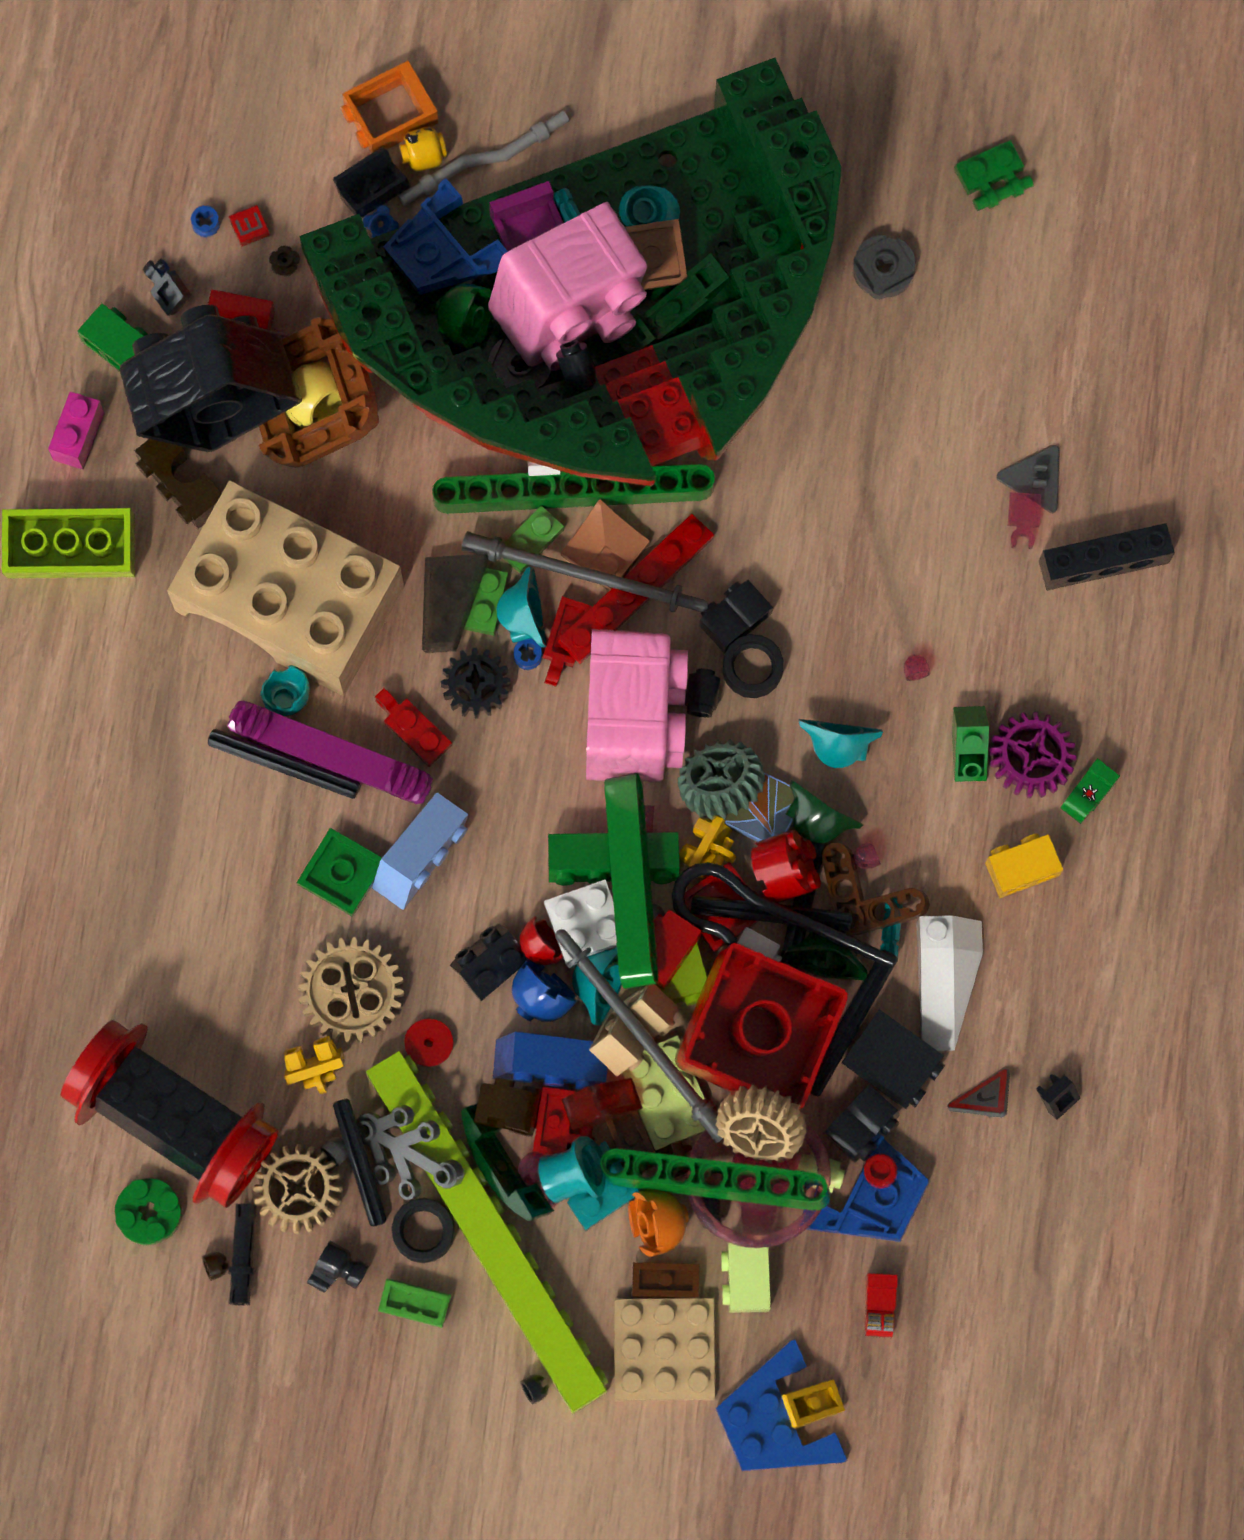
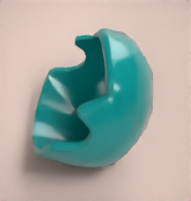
M292 665L285 671L274 670L262 684L260 696L265 708L282 716L294 715L307 705L310 694V686L305 672Z

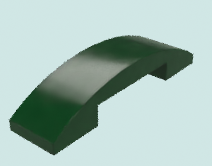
M712 253L688 271L686 274L689 277L641 316L638 314L634 316L636 320L635 326L617 340L627 354L662 342L698 314L725 287L731 278Z
M477 1104L464 1107L461 1110V1115L470 1150L481 1173L497 1196L512 1211L527 1221L551 1214L554 1210L538 1184L530 1186L525 1184L496 1137V1134L502 1128L475 1123Z

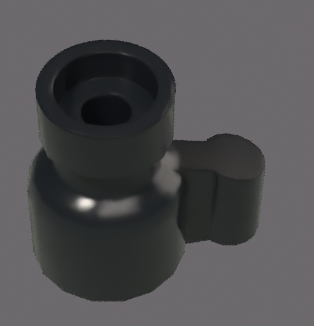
M330 1240L320 1255L307 1284L325 1293L341 1277L345 1279L347 1285L357 1289L369 1266L361 1261L354 1262L347 1249Z

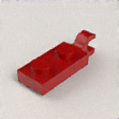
M564 596L561 597L542 657L551 661L545 684L556 687L563 665L573 668L575 659L557 643L558 638L578 621L592 605Z
M385 688L375 696L376 703L389 714L384 723L428 767L452 746V742L407 698L399 705Z

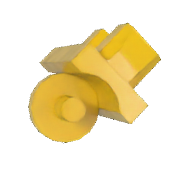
M718 816L713 820L703 817L698 818L693 827V833L701 838L702 841L698 848L687 843L683 845L679 853V859L688 867L706 862L722 865L724 861L734 863L736 855L730 851L734 841L728 838L732 829L724 823L725 820ZM708 875L699 876L698 878L704 880Z
M330 1036L313 1042L317 1056L309 1059L305 1058L301 1046L285 1050L286 1068L284 1077L287 1085L303 1081L305 1089L316 1086L319 1093L324 1094L327 1093L326 1083L337 1079L334 1070L344 1067L343 1059L345 1056L342 1048L337 1049Z

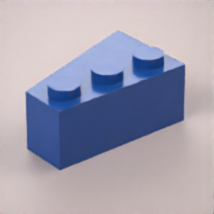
M513 1032L496 1039L493 1079L502 1078L520 1083L544 1082V1085L554 1087L574 1084L575 1088L579 1090H595V1086L606 1083L608 1067L589 1050L593 1041Z

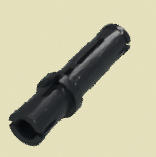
M241 1203L235 1204L232 1266L228 1268V1274L231 1275L229 1304L248 1306L250 1305L251 1278L255 1275V1268L252 1267L257 1205Z

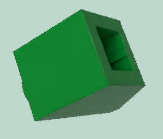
M985 706L953 707L952 745L955 782L987 781L989 722Z

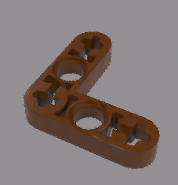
M831 843L823 850L822 863L833 910L849 912V908H841V904H851L855 901L857 903L856 905H850L852 914L859 916V920L855 922V928L851 927L849 931L841 930L842 932L850 935H860L918 919L919 916H924L928 912L930 906L928 896L923 891L915 888H907L864 900L852 850L841 843ZM836 850L845 854V858L840 860L842 870H849V874H839L834 877V873H840L838 864L831 862V858L836 856ZM844 880H849L853 885V891L850 896L841 898L837 892L838 885ZM912 895L914 898L920 899V903L916 905V911L908 907L899 909L894 901L897 899V903L902 905L911 901L910 896ZM881 903H887L891 909L890 916L884 921H879L875 916V909Z

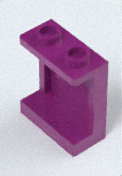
M549 181L489 202L490 217L501 243L507 251L563 224L553 200V190Z

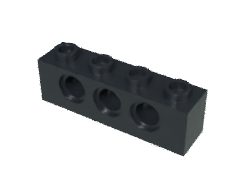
M1167 523L1043 550L1039 559V565L1046 591L1169 564L1175 552Z

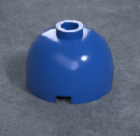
M527 959L518 970L512 983V996L518 1004L516 1011L530 1022L534 1018L541 1022H554L562 1018L577 1002L574 999L576 997L575 993L555 973L550 976L542 972L545 966L538 965Z

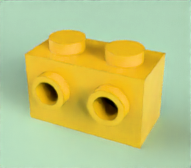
M1038 833L1021 839V845L1010 848L1007 844L990 851L991 856H988L985 864L999 899L1061 875L1063 868L1049 834L1042 837Z

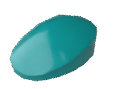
M643 185L636 186L625 193L619 205V214L622 222L628 227L679 219L680 208L677 199L668 190L661 187Z

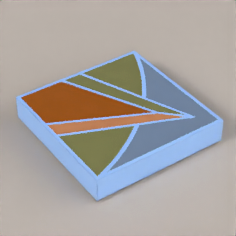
M764 773L763 792L757 793L758 801L749 802V810L741 808L738 810L737 816L733 813L727 814L724 822L732 830L756 842L788 831L793 821L792 818L786 815L794 800L790 785Z

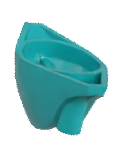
M528 567L521 579L500 597L497 604V617L501 625L510 632L513 643L533 639L540 647H546L545 626L535 570L532 567Z
M798 719L799 726L811 736L813 748L818 758L824 764L833 768L848 767L856 760L866 761L869 743L880 738L883 733L882 729Z
M617 946L611 950L607 949L587 956L614 991L619 994L622 984L619 976ZM576 965L572 976L573 989L576 995L585 1003L592 1024L601 1026L611 1006L578 965Z

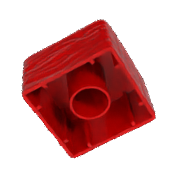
M733 943L719 953L713 962L677 1049L675 1063L684 1072L704 1079L730 1092L738 1091L740 1086L749 1089L752 1085L761 1090L766 1086L768 1091L771 1092L779 1090L780 1096H790L791 1103L800 1105V1110L804 1107L809 1097L823 1057L845 1008L848 993L844 989L823 979L815 978L739 943Z

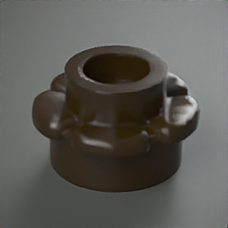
M280 246L277 251H273L270 254L269 263L272 264L271 269L276 274L289 276L297 270L300 256L291 247ZM283 258L287 259L286 263L282 262Z

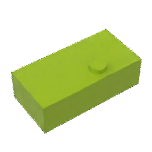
M131 508L2 509V574L6 578L135 577V514Z

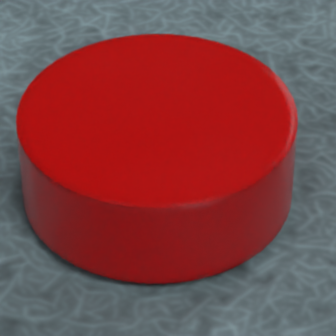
M886 1154L871 1156L864 1165L865 1179L875 1188L889 1187L897 1177L895 1161Z

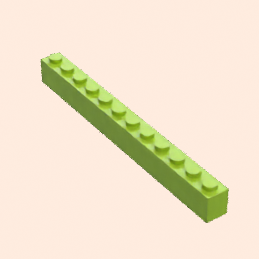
M398 1051L368 1069L366 1074L390 1114L395 1108L407 1105L413 1110V1122L409 1125L398 1127L402 1134L417 1129L421 1123L433 1120L439 1125L440 1135L437 1139L430 1142L421 1141L411 1146L440 1163L447 1160H456L461 1164L464 1170L463 1181L459 1185L448 1189L439 1186L434 1180V1175L426 1170L425 1172L568 1408L574 1414L605 1395L607 1390L604 1386L609 1382L599 1366L594 1369L587 1359L591 1352L582 1337L576 1340L569 1328L574 1326L573 1322L564 1308L558 1311L552 1299L556 1298V1295L547 1280L541 1283L534 1271L538 1270L539 1267L530 1252L522 1253L517 1244L522 1240L512 1223L508 1226L505 1225L500 1216L505 1211L495 1195L489 1198L483 1189L487 1182L478 1167L472 1170L466 1158L470 1154L462 1140L459 1139L455 1142L449 1133L453 1126L444 1111L438 1114L433 1107L432 1102L436 1098L427 1083L422 1086L419 1084L415 1077L419 1070L410 1055L404 1058L401 1052ZM401 1112V1118L405 1120V1116L403 1112ZM427 1127V1128H426V1131H427L428 1135L430 1136V1135H431V1131H430V1129Z

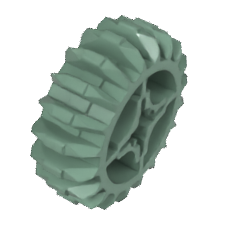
M729 739L725 744L717 740L714 746H709L705 743L704 750H694V757L685 758V766L679 768L680 777L677 780L682 801H685L687 808L691 812H696L700 818L707 815V817L713 820L717 815H720L725 820L727 814L730 813L737 816L738 810L741 808L749 810V802H757V793L763 792V782L765 781L763 765L752 748H747L743 742L735 745Z

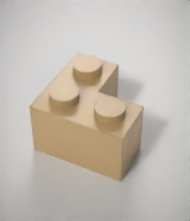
M655 984L643 986L623 1001L653 1039L658 1034L661 1036L667 1034L675 1024L673 1018L679 1007ZM611 1010L589 1050L618 1076L627 1069L632 1071L638 1067L644 1059L642 1053L645 1049L615 1011Z

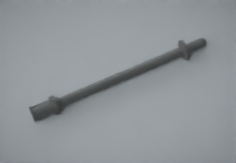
M467 531L463 539L462 551L486 556L492 562L505 558L670 603V612H676L678 606L699 612H704L708 609L706 600L682 594L681 585H676L673 591L506 546L502 538L497 536L492 539Z
M559 929L555 937L573 959L567 966L572 968L576 964L690 1104L692 1107L691 1112L693 1113L692 1119L694 1121L698 1120L715 1143L723 1139L718 1135V1127L716 1126L718 1113L713 1108L715 1104L712 1100L708 1102L698 1095L589 960L587 955L591 953L592 949L588 947L582 951L566 930Z

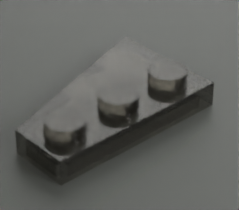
M473 554L425 558L422 650L425 653L457 651L488 563V555Z

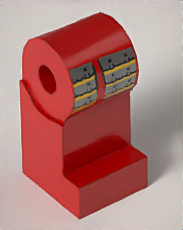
M874 1273L866 1275L865 1336L893 1337L898 1275Z

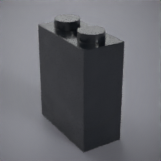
M880 1009L841 1062L905 1109L910 1104L916 1108L926 1093L922 1089L928 1078L935 1081L945 1067V1064L941 1062L944 1057L942 1053Z

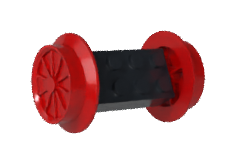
M115 1020L109 1021L96 1033L82 1051L63 1084L61 1098L76 1107L75 1123L83 1125L98 1112L198 1179L199 1183L193 1195V1203L200 1204L206 1199L212 1198L225 1208H228L239 1198L253 1180L255 1173L262 1166L261 1162L266 1160L278 1137L279 1130L263 1120L265 1105L262 1102H258L241 1117L142 1051L141 1047L148 1031L147 1025L141 1023L128 1030Z

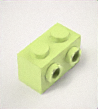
M768 1242L728 1243L727 1251H721L722 1271H728V1285H722L723 1305H729V1313L769 1312Z

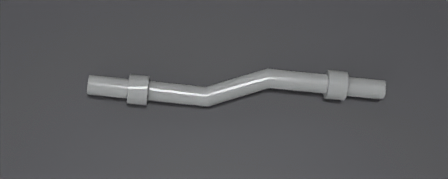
M562 111L546 122L540 121L530 127V132L503 149L461 156L432 175L428 173L420 178L418 184L399 195V199L404 206H407L422 195L426 194L428 196L438 190L437 186L445 178L448 180L467 167L507 161L536 142L540 144L548 139L550 133L569 122V118Z

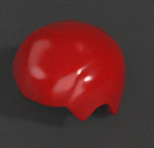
M534 916L523 927L519 936L521 950L529 960L538 965H554L563 958L554 930L547 925L545 919L535 922L537 917Z

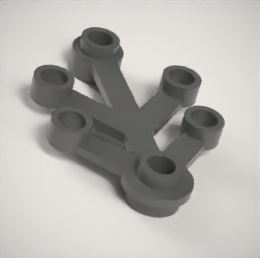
M409 1106L397 1107L391 1114L384 1117L370 1112L360 1115L356 1122L363 1144L370 1147L376 1164L373 1170V1177L378 1184L384 1185L392 1182L396 1176L394 1167L388 1162L383 1145L389 1148L402 1180L398 1187L399 1194L405 1200L416 1198L421 1193V1185L415 1179L409 1161L434 1175L435 1182L443 1188L448 1189L457 1186L463 1181L464 1170L459 1162L447 1160L440 1163L411 1146L421 1141L430 1142L439 1137L440 1128L435 1121L423 1122L417 1129L396 1137L389 1133L387 1129L395 1125L403 1127L413 1122L414 1112ZM401 1112H403L405 1120L401 1118ZM427 1127H428V1128L430 1129V1131H431V1135H430V1136L428 1135V1133H427V1131H426V1128H427ZM382 1170L386 1172V1178L383 1176ZM408 1185L412 1188V1194L408 1190Z

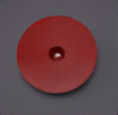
M429 1018L422 1019L410 1026L405 1035L404 1046L407 1055H410L413 1062L421 1066L433 1067L443 1063L450 1056L453 1049V1036L449 1028L441 1021Z

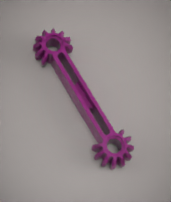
M244 700L238 701L229 715L230 719L227 726L230 731L408 802L414 804L424 803L426 796L429 795L432 788L433 778L425 771L279 715L259 705Z

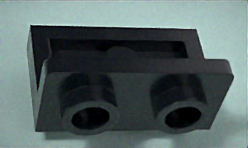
M385 147L378 149L333 178L341 200L354 215L360 214L361 218L411 187L407 177L392 162L389 152Z
M497 924L484 930L480 935V939L471 947H466L459 951L450 966L460 975L475 996L482 1001L518 971L528 958L510 931Z

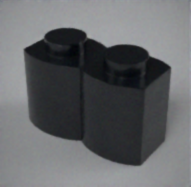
M749 580L742 584L738 581L735 582L724 593L726 596L724 600L718 604L715 601L711 602L708 605V609L700 613L702 618L700 619L699 626L723 653H726L729 645L737 638L753 631L773 612L774 607Z
M869 1084L852 1101L848 1108L831 1123L824 1133L854 1163L860 1158L865 1161L876 1150L877 1146L874 1144L876 1140L882 1135L888 1137L900 1123L897 1120L900 1116L899 1111Z

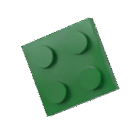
M330 828L296 883L303 889L353 917L374 883L382 857Z

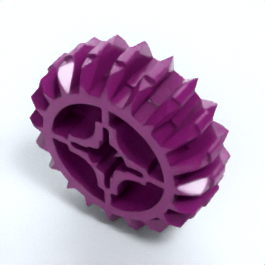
M1023 712L1019 716L1020 723L1014 717H1010L1008 719L1009 727L1001 724L998 728L1001 736L994 735L991 740L996 746L989 749V754L997 758L990 761V767L1001 768L995 773V778L1001 779L1004 776L1007 778L1003 784L1005 789L1009 788L1011 784L1016 785L1015 795H1019L1022 788L1026 789L1027 798H1032L1035 789H1037V793L1041 798L1046 795V787L1052 793L1057 792V783L1065 785L1068 781L1064 774L1071 775L1074 771V768L1068 763H1074L1077 759L1076 755L1068 753L1075 749V743L1065 742L1071 735L1070 731L1060 733L1059 730L1062 722L1058 721L1054 726L1050 725L1051 715L1048 714L1043 721H1040L1039 712H1034L1031 720ZM1021 733H1036V736L1031 741L1018 740V742L1011 740ZM1045 737L1055 746L1058 759L1054 758V754L1046 750L1044 746ZM1038 743L1035 761L1032 760L1030 766L1027 767L1029 752ZM1007 750L1012 752V756L1021 762L1020 773L1010 764ZM1036 768L1045 770L1051 768L1054 770L1044 777H1029L1031 771Z

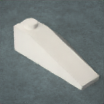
M919 916L916 929L921 1039L937 1051H954L983 955L982 921L957 916Z

